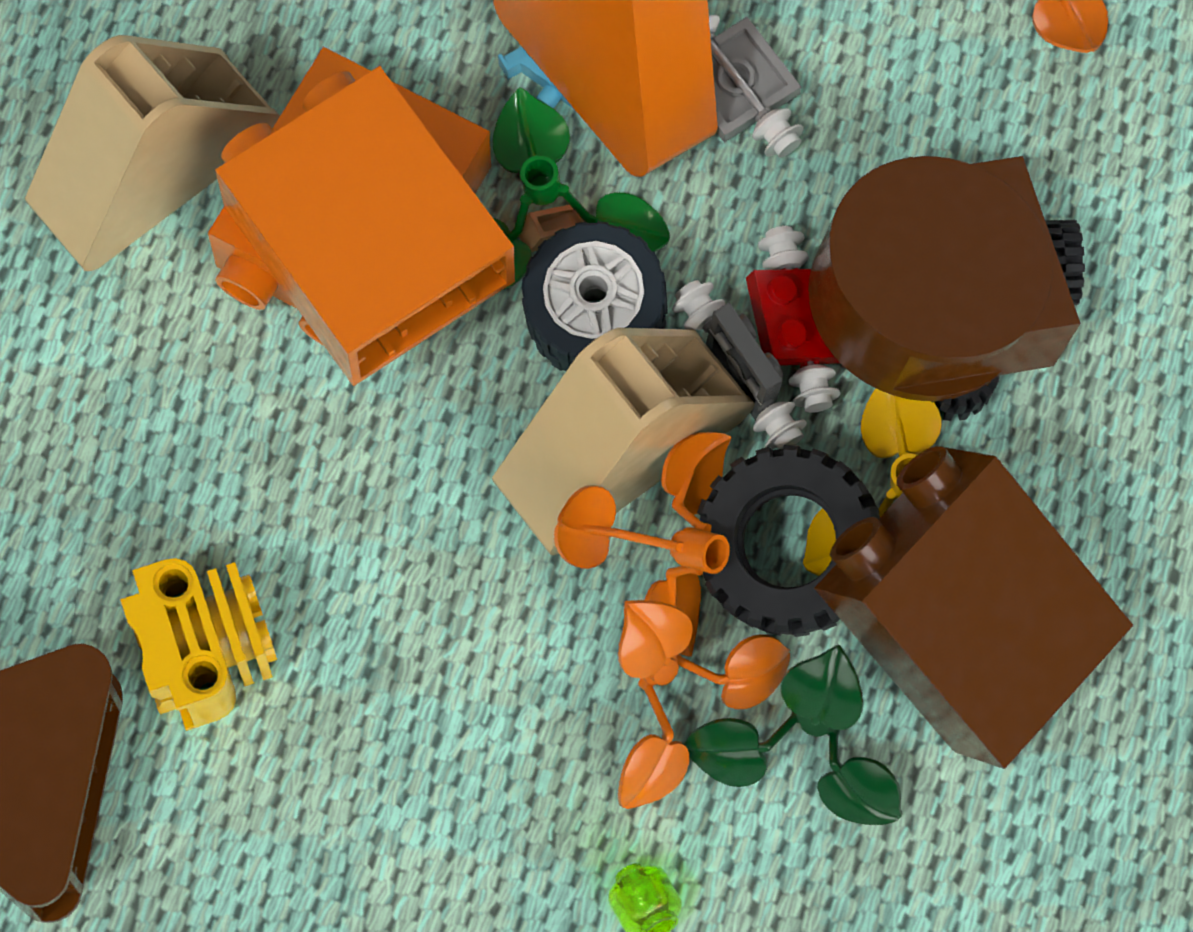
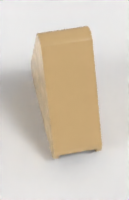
M129 35L114 36L97 46L81 64L25 196V201L84 271L96 270L217 180L215 169L224 164L221 153L231 139L246 128L258 123H268L273 128L280 115L266 103L220 48Z
M615 328L595 339L579 353L492 477V481L549 554L556 555L559 553L554 542L555 526L558 523V516L562 508L574 492L589 485L605 488L614 498L617 513L661 481L665 459L676 443L699 432L728 433L750 414L755 403L744 393L714 356L696 330Z

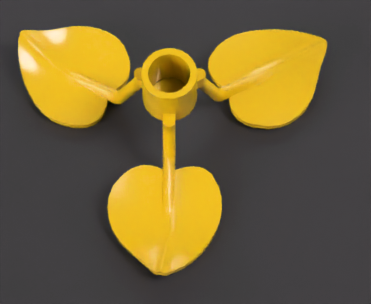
M875 388L862 415V440L870 453L878 458H889L899 454V457L891 467V489L887 491L885 499L878 508L881 517L894 500L903 493L896 483L900 472L917 454L933 447L940 436L942 423L939 410L934 402L905 399ZM823 508L815 515L808 529L806 551L803 559L805 569L817 576H820L832 560L830 558V551L836 541L833 523Z

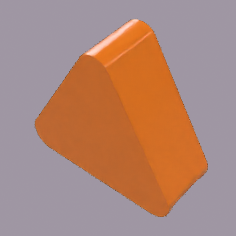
M493 0L496 13L502 24L631 175L643 177L712 137L717 132L718 124L708 0Z

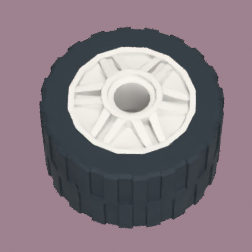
M597 221V223H575V226L566 229L562 228L556 231L555 235L551 238L544 240L537 247V252L533 257H530L526 265L527 271L522 279L521 289L528 331L531 339L535 341L540 354L546 357L552 366L560 371H567L583 349L612 329H665L666 314H668L665 276L664 272L661 271L660 261L655 252L649 249L648 244L640 236L637 237L632 234L627 228L620 225L617 227L610 225L609 222ZM594 299H600V300H601V301L596 302V303H590V302H589V301L594 300Z

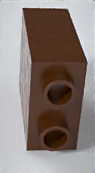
M935 446L915 456L902 469L896 483L903 493L879 519L875 517L862 519L850 526L838 537L830 551V558L836 565L814 589L955 753L1005 769L1134 625L996 456Z

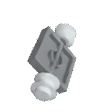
M710 15L709 25L718 124L717 134L725 143L756 123L752 138L755 141L766 139L769 144L764 151L765 155L770 157L777 154L780 158L787 156L801 144L802 140L799 136L802 134L804 127L801 124L790 126L787 121L791 116V110L789 108H778L800 95L801 86L748 17H745L716 36L715 32L720 18L718 15Z

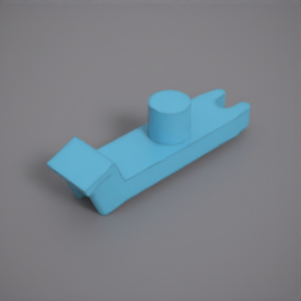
M522 46L505 56L502 54L498 55V64L508 79L523 73L543 87L536 96V99L553 109L560 100L573 108Z

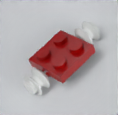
M791 226L775 227L765 233L766 237L758 243V248L761 251L769 252L770 257L762 263L765 270H754L746 277L761 349L764 354L770 352L780 366L800 365V369L788 380L790 386L800 388L801 394L793 399L795 406L804 407L805 412L808 413L824 411L833 406L832 401L840 396V390L828 385V381L836 375L835 370L821 364L841 363L825 345L812 317L808 294L811 269H799L809 259V255L807 252L797 249V245L805 238L804 234L800 231H793Z

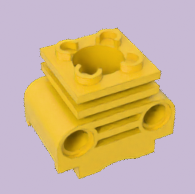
M172 558L132 570L139 593L120 599L127 623L133 629L137 644L142 650V671L152 698H155L160 714L175 709L179 710L186 731L218 721L232 711L236 702V691L229 667L237 665L244 686L254 684L247 661L253 659L257 660L263 680L273 677L268 663L276 661L277 657L265 620L256 623L254 621V618L263 614L250 574L240 577L235 562L226 565L233 589L227 591L223 589L217 569L207 571L214 595L205 597L193 566L185 560ZM179 593H184L183 595H181V596H179V597L173 598V596H175V595H177V594H179ZM207 683H215L209 689L199 690L203 685Z

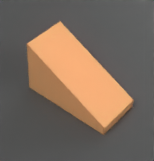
M570 205L530 212L526 216L524 228L519 238L530 247L531 252L538 250L537 247L544 240H548L555 235L556 231L585 221Z

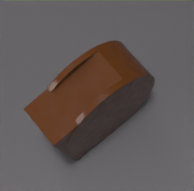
M918 156L895 160L871 170L861 177L842 198L816 253L809 276L808 294L812 317L822 340L834 357L853 375L868 385L893 396L910 400L943 401L944 399H955V397L968 394L986 384L989 385L994 378L1000 375L1052 367L1056 364L1081 324L1023 156L972 164L951 158Z

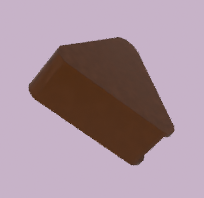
M72 644L0 670V892L30 918L42 923H54L67 918L75 911L81 900L123 704L122 687L118 679L112 674L109 661L100 650L87 644Z

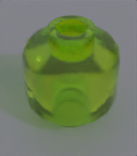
M633 863L624 867L616 874V882L609 890L608 903L625 932H670L678 924L682 900L668 875L660 866H642L640 863Z

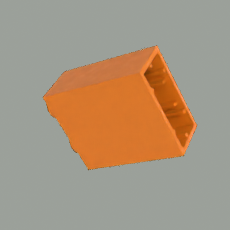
M378 66L356 81L346 71L327 77L317 84L305 97L303 108L306 112L275 132L268 123H258L246 128L224 147L221 153L224 164L215 169L225 209L353 387L515 282L513 244L381 66Z

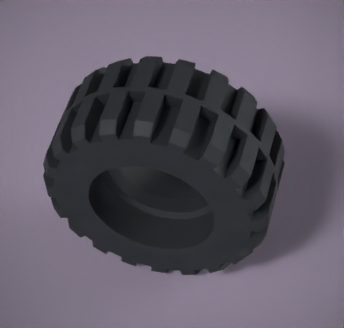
M784 445L783 449L772 450L770 446L755 450V456L746 460L740 457L730 464L732 469L723 478L720 475L716 477L710 485L713 489L707 500L702 499L697 513L700 515V521L710 524L712 533L723 535L728 540L730 547L729 559L720 572L716 574L703 572L706 581L705 586L725 610L752 628L754 627L778 636L788 634L795 637L810 635V632L820 629L826 631L837 626L836 622L840 618L814 588L836 565L834 561L831 560L826 570L819 577L805 585L780 587L768 583L755 573L747 560L744 548L747 525L751 517L761 506L772 499L782 496L804 497L821 506L833 523L836 540L845 530L862 519L869 517L879 519L880 511L863 482L843 462H838L829 457L825 452L814 448L812 451L801 449L799 445Z

